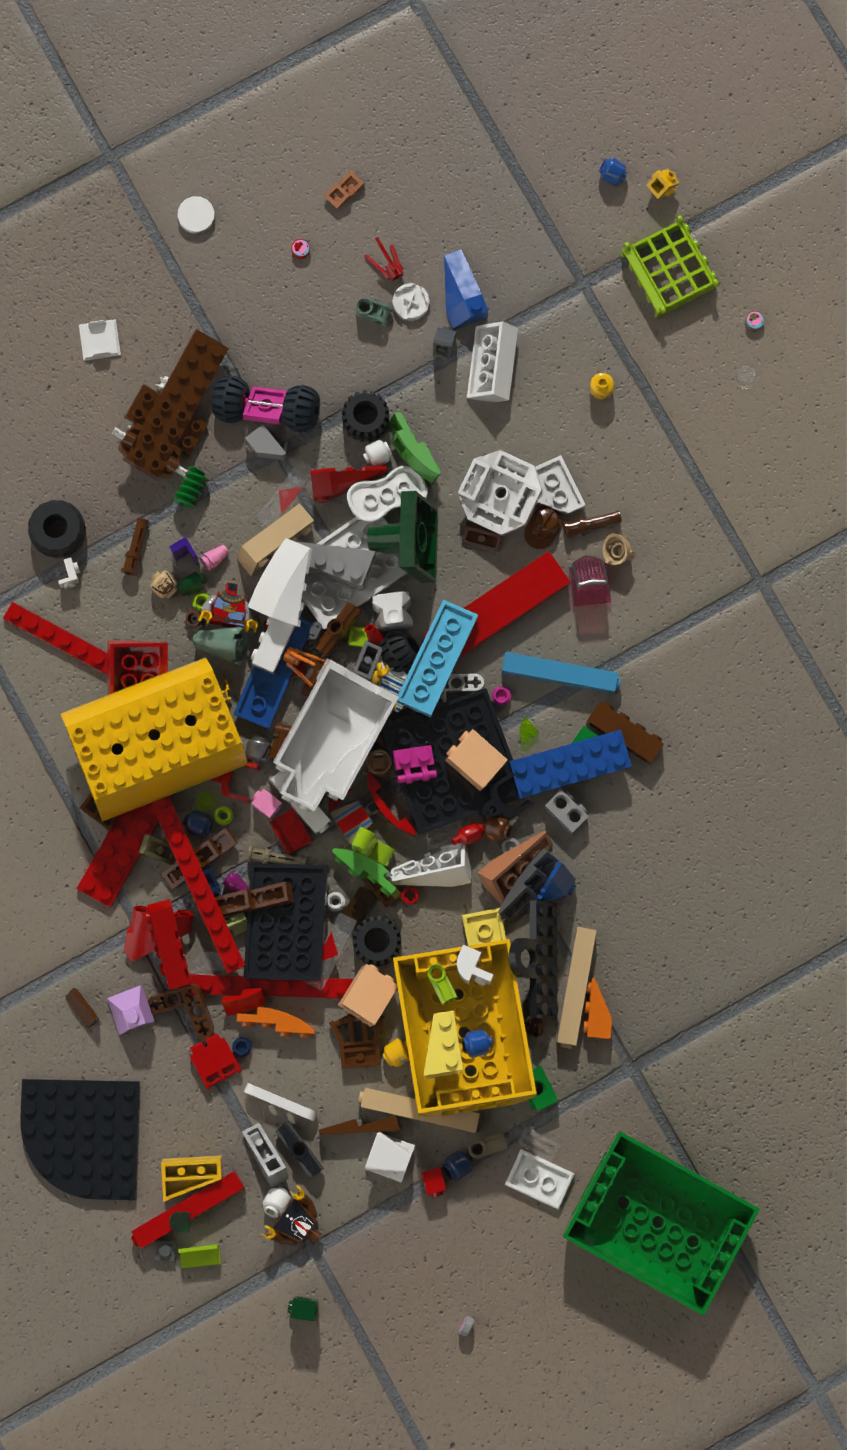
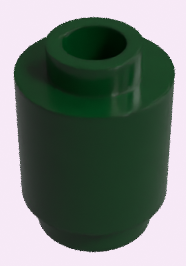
M195 571L181 578L177 586L183 597L186 595L190 596L204 589L206 581L202 573L198 574Z

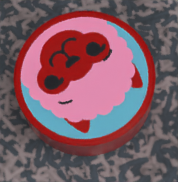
M297 239L293 242L291 249L292 254L296 258L304 259L310 254V245L306 240Z

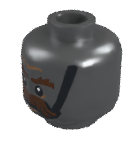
M253 737V739L247 742L246 758L250 760V763L261 766L262 763L269 761L272 745L266 738Z

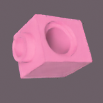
M265 789L261 792L258 790L252 797L253 807L270 820L282 807V802Z

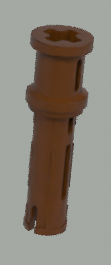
M618 510L587 519L579 517L575 521H563V528L566 537L570 538L574 534H586L587 530L622 522ZM609 518V520L595 523V521Z
M137 518L130 549L125 553L124 568H121V572L126 575L137 576L138 574L136 570L139 561L142 559L140 552L149 523L147 519Z

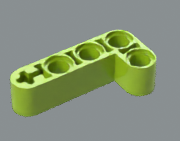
M359 827L351 844L354 852L363 854L384 867H388L395 852V849L379 842L375 833Z

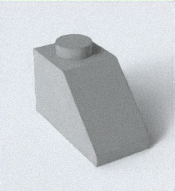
M261 425L245 437L247 443L245 447L251 454L255 453L257 457L285 460L287 458L286 452L264 425Z

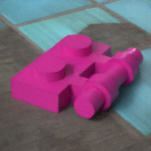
M431 745L392 752L395 771L403 770L404 775L397 776L398 783L406 782V784H411L413 781H429L430 778L437 777L436 770L428 771L427 766L434 765ZM420 767L421 772L411 774V768Z

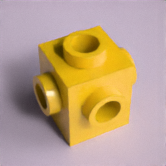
M666 169L655 172L646 186L657 199L673 195L676 192L675 187L680 182L672 171Z

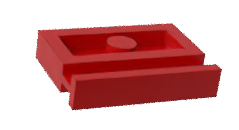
M294 808L269 822L288 855L313 842Z

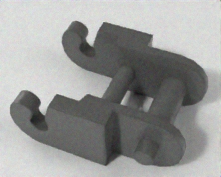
M314 622L309 631L310 636L307 642L309 644L307 649L314 650V646L319 641L322 628L320 622Z

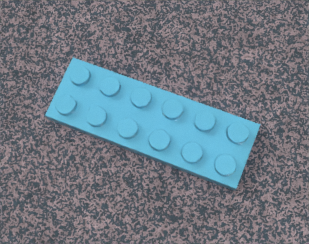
M446 600L442 601L398 694L397 703L426 716H432L474 627L478 614Z

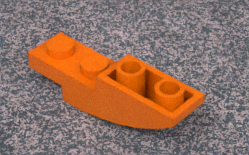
M257 1007V1015L237 1013V1022H241V1026L253 1027V1023L261 1024V1027L272 1028V1024H276L275 1032L280 1033V1036L291 1037V1033L299 1034L301 1038H311V1034L315 1035V1030L307 1023L279 1010Z

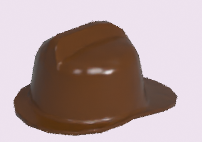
M548 507L539 508L525 528L524 536L526 542L536 549H543L549 546L561 528L562 517L560 513Z

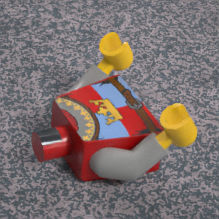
M226 583L225 592L218 591L216 595H211L203 604L198 621H201L202 618L206 619V624L228 628L245 627V632L252 628L254 633H256L258 623L254 620L251 608L248 607V602L245 601V596L236 594L238 585L234 583Z

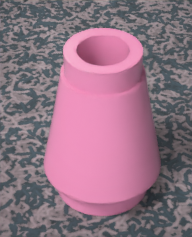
M222 544L204 553L200 561L207 570L215 569L229 554V551Z

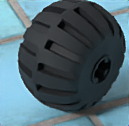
M394 630L387 633L379 647H382L380 655L382 656V661L389 668H394L392 671H404L407 674L420 650L415 639L405 630Z

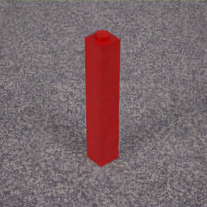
M231 1172L132 1230L131 1240L134 1245L144 1248L243 1190L245 1187L237 1172Z

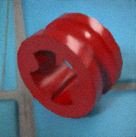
M406 887L402 891L401 897L404 903L412 905L417 902L419 894L414 887ZM409 890L412 891V894L416 895L415 898H412V901H408V898L404 897L405 893L408 894L407 891Z

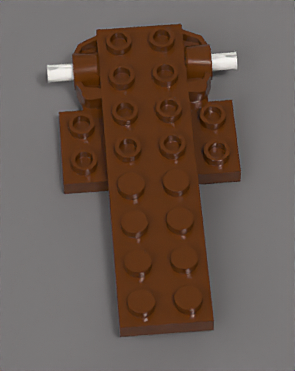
M196 329L161 393L158 394L144 384L140 387L124 416L125 419L133 423L131 428L124 433L115 427L112 435L121 439L118 450L124 456L123 461L153 479L158 477L167 478L174 472L183 477L186 475L185 472L188 470L179 466L180 454L182 452L188 457L191 456L208 424L193 415L225 357L229 349L228 347Z

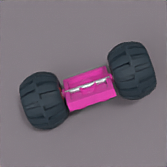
M228 376L219 379L214 386L212 411L215 417L226 423H235L244 419L280 424L283 419L285 426L290 430L307 432L312 430L317 424L320 414V397L316 390L306 385L294 386L288 391L252 387L250 393L249 386L244 380L236 376Z

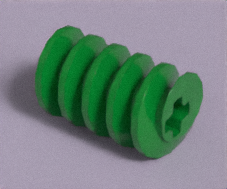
M189 466L188 469L191 472H185L187 478L181 480L184 485L178 486L180 492H175L176 498H172V500L183 507L195 508L191 502H198L195 494L201 495L202 493L198 488H205L201 482H208L209 480L205 477V473L202 470Z

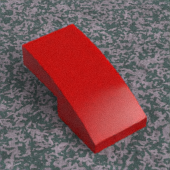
M261 988L243 989L242 994L238 996L223 997L221 1003L226 1015L230 1016L257 1009V1007L266 1004V999Z

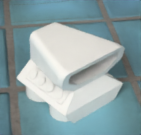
M409 592L378 594L372 597L373 611L380 614L375 621V627L380 632L412 628L413 620L406 612L411 606Z
M378 1132L365 1170L402 1183L415 1145Z

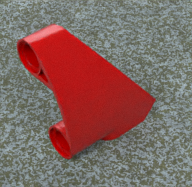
M146 906L133 907L131 925L126 933L124 953L131 962L155 951L154 947H157V942L152 941L150 930L153 929L152 923L148 924L145 913L149 911ZM184 909L177 910L174 915L181 938L191 932L194 913Z

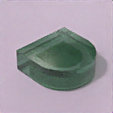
M179 1211L173 1213L169 1219L170 1227L177 1232H189L190 1212Z

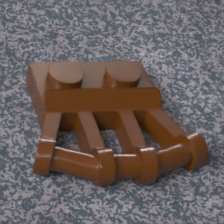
M347 1013L346 1016L335 1022L333 1020L329 1022L340 1043L342 1069L381 1065L379 1036L385 1016L381 1015L376 1022L377 1028L373 1040H368L367 1024L350 1013ZM354 1022L362 1023L363 1041L355 1042ZM348 1024L350 1042L348 1043L344 1042L338 1031V1028Z

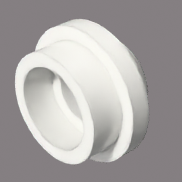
M332 892L327 896L326 905L331 911H340L345 906V898L339 892ZM337 898L339 904L333 905L332 900Z

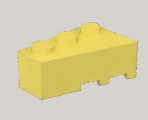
M454 1011L434 1013L424 1079L463 1073Z

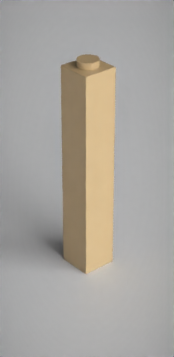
M582 927L576 928L556 1043L560 1044L561 1048L571 1049L572 1046L577 1045L597 930Z
M365 1088L364 1092L360 1091L358 1103H361V1108L470 1133H476L480 1113L475 1112L441 1117L421 1116L418 1114L416 1099Z

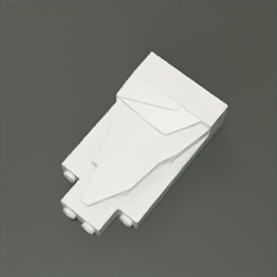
M326 659L316 678V684L273 763L277 764L275 768L286 774L287 770L290 771L279 791L283 794L281 798L290 803L293 800L300 804L299 808L308 813L310 809L315 812L326 791L328 792L327 796L336 801L338 798L342 800L345 798L399 698L330 659Z

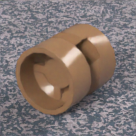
M383 750L372 751L366 761L368 772L375 778L385 777L391 770V758Z

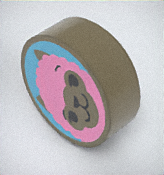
M751 311L746 316L745 324L748 329L757 331L762 328L765 319L761 312Z

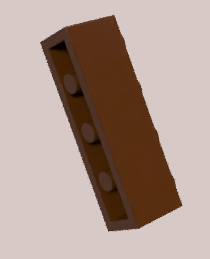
M599 702L586 723L602 734L621 730L627 751L651 765L664 745L661 742L662 739L654 733L652 735L645 731L646 728L641 724L636 723L635 725L629 721L630 717L622 712L619 714L614 711V707L611 704Z

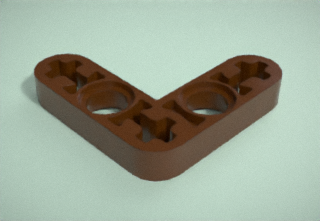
M193 983L171 989L149 998L148 1004L151 1013L158 1014L186 1005L196 1035L201 1039H207L213 1034L214 1025L202 991L197 984ZM190 989L196 992L194 999L192 995H188ZM176 994L179 1002L175 1004L170 1002L169 995ZM154 1000L156 1002H161L163 1000L165 1001V1003L160 1004L158 1008L152 1005ZM194 1007H201L203 1015L196 1016L193 1011ZM203 1025L205 1028H209L207 1034L205 1033V1031L200 1030L203 1027Z

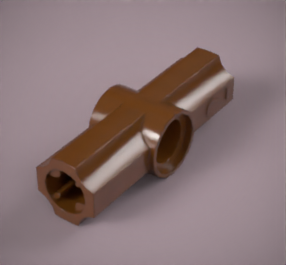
M348 602L339 615L328 622L326 632L314 648L328 658L338 643L348 637L349 629L361 615L362 611Z

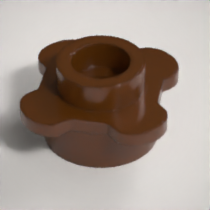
M194 608L188 609V614L184 621L185 625L193 626L197 630L201 629L203 618L201 621H198L201 611H195Z

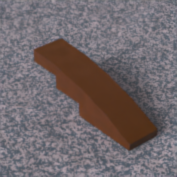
M227 827L213 838L204 842L194 850L201 868L204 869L237 845L238 841ZM177 862L162 873L172 890L186 881Z

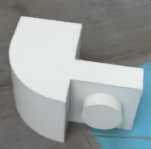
M463 945L457 958L459 977L468 985L472 978L480 985H491L493 974L477 968L481 952Z

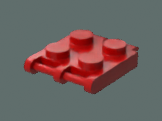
M218 1033L205 1039L208 1046L205 1047L201 1041L190 1047L193 1053L190 1055V1058L207 1090H210L211 1086L220 1081H226L227 1077L237 1072H242L224 1037L220 1038ZM236 1067V1069H234V1070H232V1071H230V1072H228L227 1074L224 1075L225 1072H227V1071L231 1070L232 1068ZM220 1075L219 1078H217L216 1080H214V1081L208 1083V1081H210V1080H212V1079H214V1078H216V1077H218V1076Z

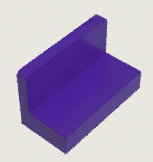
M186 537L169 546L176 561L190 554L196 566L200 564L196 553Z

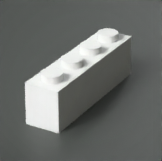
M269 617L266 623L269 625L266 632L263 631L258 640L261 644L258 650L254 649L250 659L253 660V666L274 675L295 625Z

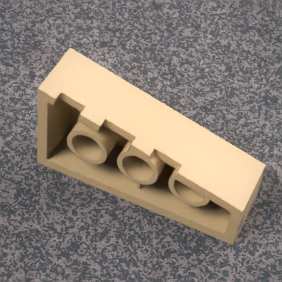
M299 503L242 545L237 558L238 562L252 577L271 561L285 538L297 542L300 536L307 535L312 530L314 519Z

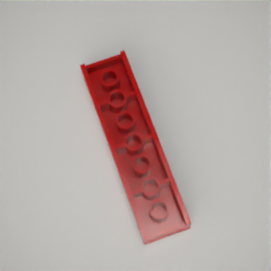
M550 551L464 607V609L478 614V618L459 659L569 586L571 581Z

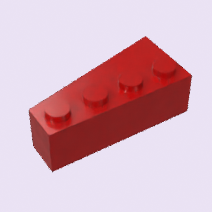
M170 899L147 905L149 912H146L145 915L148 924L152 923L153 926L150 934L152 941L157 942V947H154L157 959L161 958L162 964H159L161 976H166L169 990L192 984Z

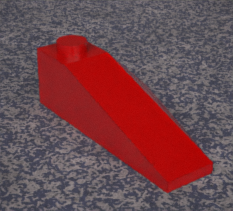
M365 466L357 471L352 467H346L341 471H336L335 468L310 470L314 501L327 503L330 499L347 493L350 487L357 482L373 481L386 475L387 468L386 466Z

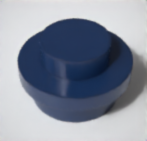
M237 1038L232 1044L234 1054L239 1057H245L251 1052L252 1045L247 1038Z

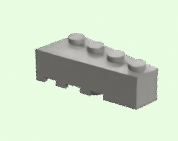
M297 542L312 548L309 571L361 591L363 590L375 560L376 551Z

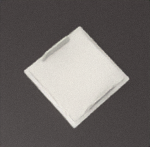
M116 319L93 321L79 325L84 361L121 356Z

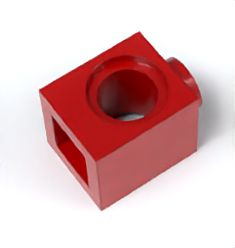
M438 1167L421 1172L427 1195H432V1198L444 1195L443 1191L447 1189L441 1168Z

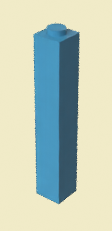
M505 652L501 673L614 694L616 689L619 690L621 679L618 678V672Z

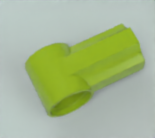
M439 964L430 966L428 969V980L432 984L441 1004H448L455 1000L457 995L443 966ZM438 970L442 973V976L439 979H434L431 973Z

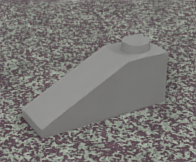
M260 1123L242 1131L270 1187L272 1188L289 1179L284 1163Z

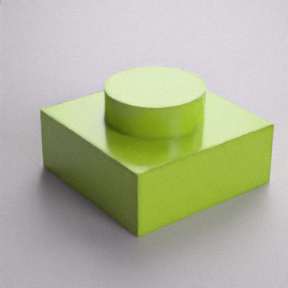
M351 626L348 646L362 648L365 641H368L364 631L365 628Z

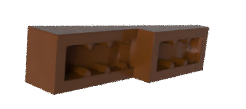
M281 882L254 890L246 889L215 897L223 916L294 903L292 884L288 882Z
M395 1115L358 1126L357 1119L319 1129L318 1131L319 1135L400 1131V1127Z

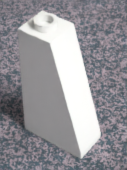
M287 770L286 774L279 771L269 779L278 791H280L290 771ZM294 800L292 803L288 802L314 833L318 831L322 833L329 827L327 823L331 820L319 806L315 812L310 809L308 813L299 808L300 804Z

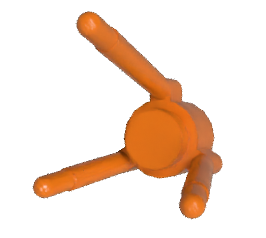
M289 647L283 657V660L287 662L286 666L292 669L306 684L313 687V684L294 665L298 666L303 661L315 666V662L307 658L325 663L326 659L305 653L297 648Z

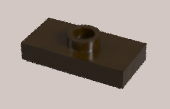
M360 886L338 919L355 930L376 899V896Z

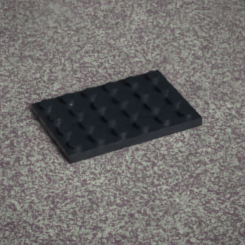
M251 864L249 890L288 882L292 884L294 903L248 911L244 960L246 966L244 967L243 978L246 980L322 981L328 865Z

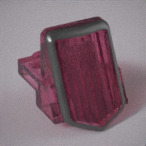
M588 555L575 560L572 566L569 567L573 607L610 603L611 593L607 563H604L600 558Z

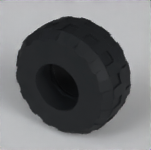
M50 500L42 503L33 511L28 522V534L32 544L39 552L48 557L61 558L70 556L83 544L86 526L80 511L71 503L63 500ZM56 520L66 522L68 526L64 535L58 538L47 536L46 532L50 523Z

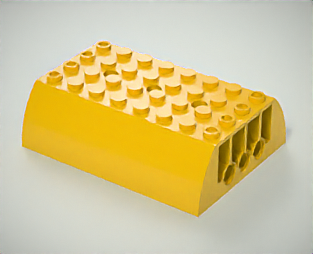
M206 658L60 713L102 822L247 765L242 741L214 671ZM191 715L196 718L197 722L194 726H188L185 723L187 716ZM151 730H157L160 733L158 740L154 741L149 738L148 734ZM115 744H120L123 747V752L119 755L112 752V747Z
M510 939L467 946L481 952L477 968L493 974L491 985L486 984L485 986L476 983L474 978L471 979L468 985L459 977L457 958L462 947L393 958L419 1115L425 1117L448 1116L514 1105L536 1096L517 978L509 964ZM434 964L443 966L454 991L461 990L464 994L463 998L460 1000L455 999L448 1004L442 1005L432 984L428 980L429 967ZM435 970L431 973V976L434 979H439L442 973ZM454 1011L463 1073L424 1079L434 1013ZM461 1028H467L470 1032L484 1030L487 1036H491L493 1047L489 1048V1053L486 1056L471 1058L468 1054L464 1053L459 1030ZM469 1066L475 1067L477 1071L472 1077L467 1076L465 1073V1069Z

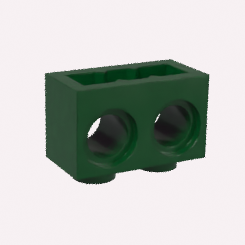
M294 1296L293 1300L289 1301L287 1313H291L290 1318L314 1322L318 1299Z

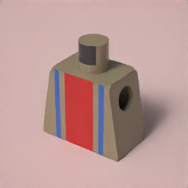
M356 801L332 811L330 816L351 846L359 827L369 830L373 826L370 817L379 811L373 802L363 808L360 802Z

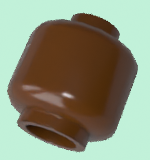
M496 815L485 819L482 824L484 835L487 839L503 842L510 837L512 825H510L507 818Z

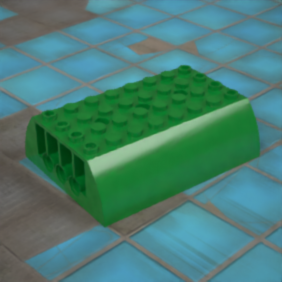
M618 1131L606 1149L570 1216L562 1237L704 1316L760 1208L623 1132ZM620 1197H626L629 1201L628 1206L624 1209L618 1206L617 1202ZM656 1216H660L663 1219V1225L660 1228H656L652 1224V1220ZM692 1235L698 1239V1244L695 1247H690L687 1244L688 1237Z

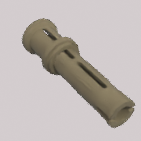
M252 845L249 846L247 862L249 863L250 861L262 864L305 865L306 858L270 852L271 850L268 848L263 850L253 848Z

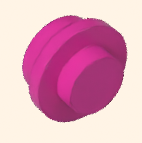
M497 687L492 692V700L499 706L506 705L511 699V693L506 687Z

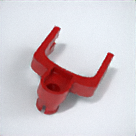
M249 762L244 766L260 771L261 768L258 764ZM234 770L211 779L216 783L222 784L221 793L224 797L250 804L251 800L248 797L230 793L229 785Z

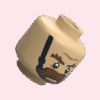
M157 571L150 578L152 581L150 589L161 599L165 597L169 599L178 589V581L168 571L161 573Z

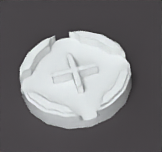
M193 196L181 203L178 209V220L185 231L192 234L203 233L212 226L215 220V212L212 204L207 199Z
M409 283L402 285L396 290L392 304L395 313L400 318L414 321L419 320L427 313L430 300L428 293L423 287Z

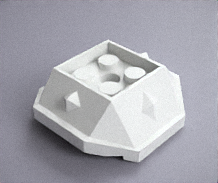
M499 450L473 459L458 491V496L468 520L503 536L527 525L543 490L534 465ZM506 489L505 497L499 498V491Z

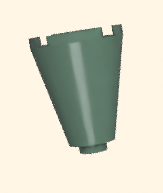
M243 627L199 630L193 636V645H195L197 650L231 664L241 665L244 658H241L242 653L247 651L248 634L244 632L245 628Z

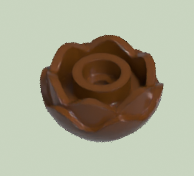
M530 1016L524 1017L525 1030L528 1035H534L537 1038L540 1034H543L544 1025L541 1019H533Z

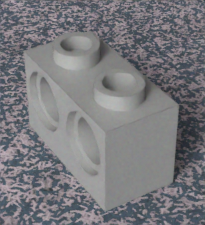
M560 790L544 808L572 835L588 819V811L581 804L577 805L573 801L574 797L568 791L563 792ZM562 799L566 802V807L559 809L555 802ZM577 813L580 816V820L572 822L569 815Z

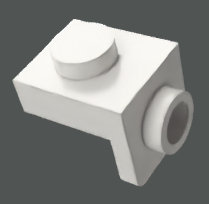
M71 557L64 559L69 578L58 581L61 588L70 589L79 583L77 573H80L77 562H73Z

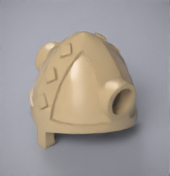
M612 533L604 540L603 556L605 563L620 565L627 560L632 561L634 559L635 552L625 536Z

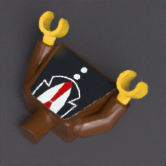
M299 1185L296 1186L299 1189L297 1194H293L292 1191L290 1192L294 1199L273 1228L265 1225L264 1227L269 1229V1232L266 1235L261 1233V1236L285 1245L301 1243L305 1237L315 1244L322 1234L313 1228L318 1221L316 1219L318 1213L314 1202L304 1193Z

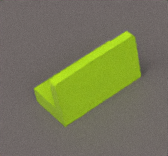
M219 1244L178 1249L181 1269L221 1264Z

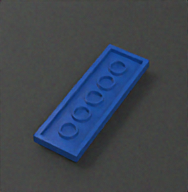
M301 618L298 619L301 620L300 627L295 626L274 675L253 666L233 715L266 729L270 728L293 673V670L286 666L287 662L283 660L284 654L289 647L303 650L313 623Z
M621 730L509 761L512 772L515 774L514 779L520 799L632 767Z

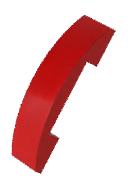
M370 772L367 773L369 791L380 813L395 828L415 837L417 835L415 829L406 818H403L401 821L396 819L377 794L382 790L381 785Z

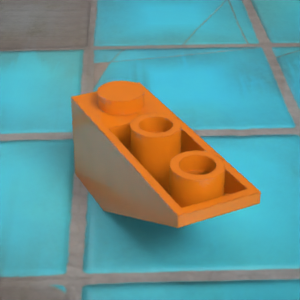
M592 978L591 982H587L586 994H590L589 1002H585V1013L588 1014V1020L584 1021L583 1033H586V1038L610 1040L612 1018L595 978Z

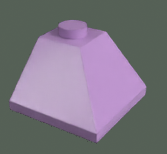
M142 985L107 998L119 1035L155 1022Z

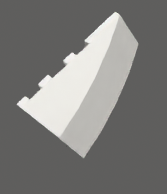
M285 538L263 572L248 607L271 618L300 627L301 620H298L299 612L303 611L304 603L301 602L303 591H306L307 584L304 581L305 574H309L312 548Z

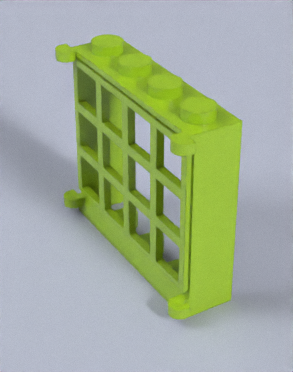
M681 215L676 217L678 222L632 245L628 242L624 243L625 248L621 252L622 258L626 257L629 261L630 271H634L638 277L637 283L639 287L644 288L648 303L653 304L656 310L654 315L656 319L719 286L714 271H710L705 255H701L699 251L700 246L696 239H692L690 235L691 230L687 224L683 223ZM680 229L684 237L672 243L668 235ZM665 237L669 245L657 251L653 243ZM687 241L692 253L681 258L675 246ZM649 245L653 253L641 259L637 251ZM671 249L677 260L665 266L659 254ZM695 256L701 268L689 273L684 261ZM656 257L661 269L650 274L644 262ZM680 264L685 276L674 281L668 269ZM704 271L710 283L698 288L692 277ZM664 272L670 283L658 289L652 277ZM688 279L694 291L682 296L676 285ZM672 287L678 299L666 304L661 292Z

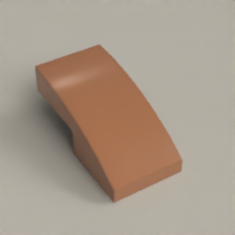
M351 170L339 183L336 182L324 197L339 209L365 183Z

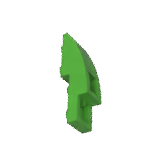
M395 413L389 421V425L394 433L391 439L393 446L402 459L417 474L430 483H434L441 472L431 455L430 449L427 448L425 442L417 443L416 437L412 434L408 422L402 413Z
M338 848L332 850L336 855L334 859L341 866L346 864L349 867L347 871L355 878L359 876L364 880L367 877L374 885L378 882L382 886L380 890L388 897L392 895L394 898H397L401 894L388 881L392 874L375 860L351 850Z

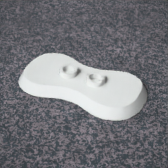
M400 466L380 480L355 483L348 490L347 501L351 511L359 520L363 522H376L389 511L401 507V491H417L426 498L428 489L424 478L417 474L410 466Z

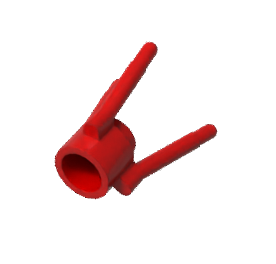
M375 237L378 246L389 263L385 266L386 271L368 255H365V258L384 275L386 280L390 278L391 281H394L404 274L402 271L404 268L400 264L394 246L390 245L395 260L392 262L379 238Z

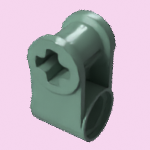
M362 298L357 302L356 315L360 319L387 327V319L393 307L367 298ZM367 306L369 311L362 312L359 308Z

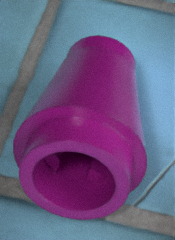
M233 871L222 882L225 888L232 892L249 890V886L239 874H235Z

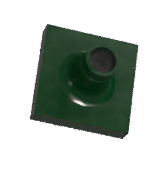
M401 491L400 523L370 526L367 532L369 550L381 553H399V568L421 583H436L438 508L417 491Z

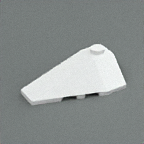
M462 843L455 846L448 844L440 847L441 851L432 855L430 852L424 854L425 857L418 861L411 860L392 868L390 883L392 885L454 887L471 883V866L467 846Z

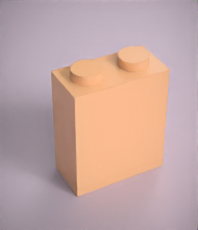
M472 729L469 733L465 731L459 738L461 742L457 747L453 745L446 753L448 757L445 761L480 791L508 759Z
M366 964L360 968L338 1006L368 1026H373L378 1021L398 986L394 983V978L389 975L384 976L379 973V969L376 966Z

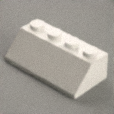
M503 321L476 326L467 391L468 399L489 402L509 400L518 334L517 327Z

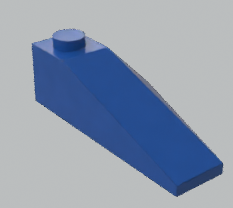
M462 249L444 255L446 314L452 329L455 330L488 318V308Z
M559 861L536 900L548 902L565 898L567 894L571 896L576 888L574 884L576 879L562 862Z

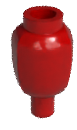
M472 823L461 828L457 836L451 838V843L454 846L459 843L467 845L480 840L484 834L483 825L481 823Z

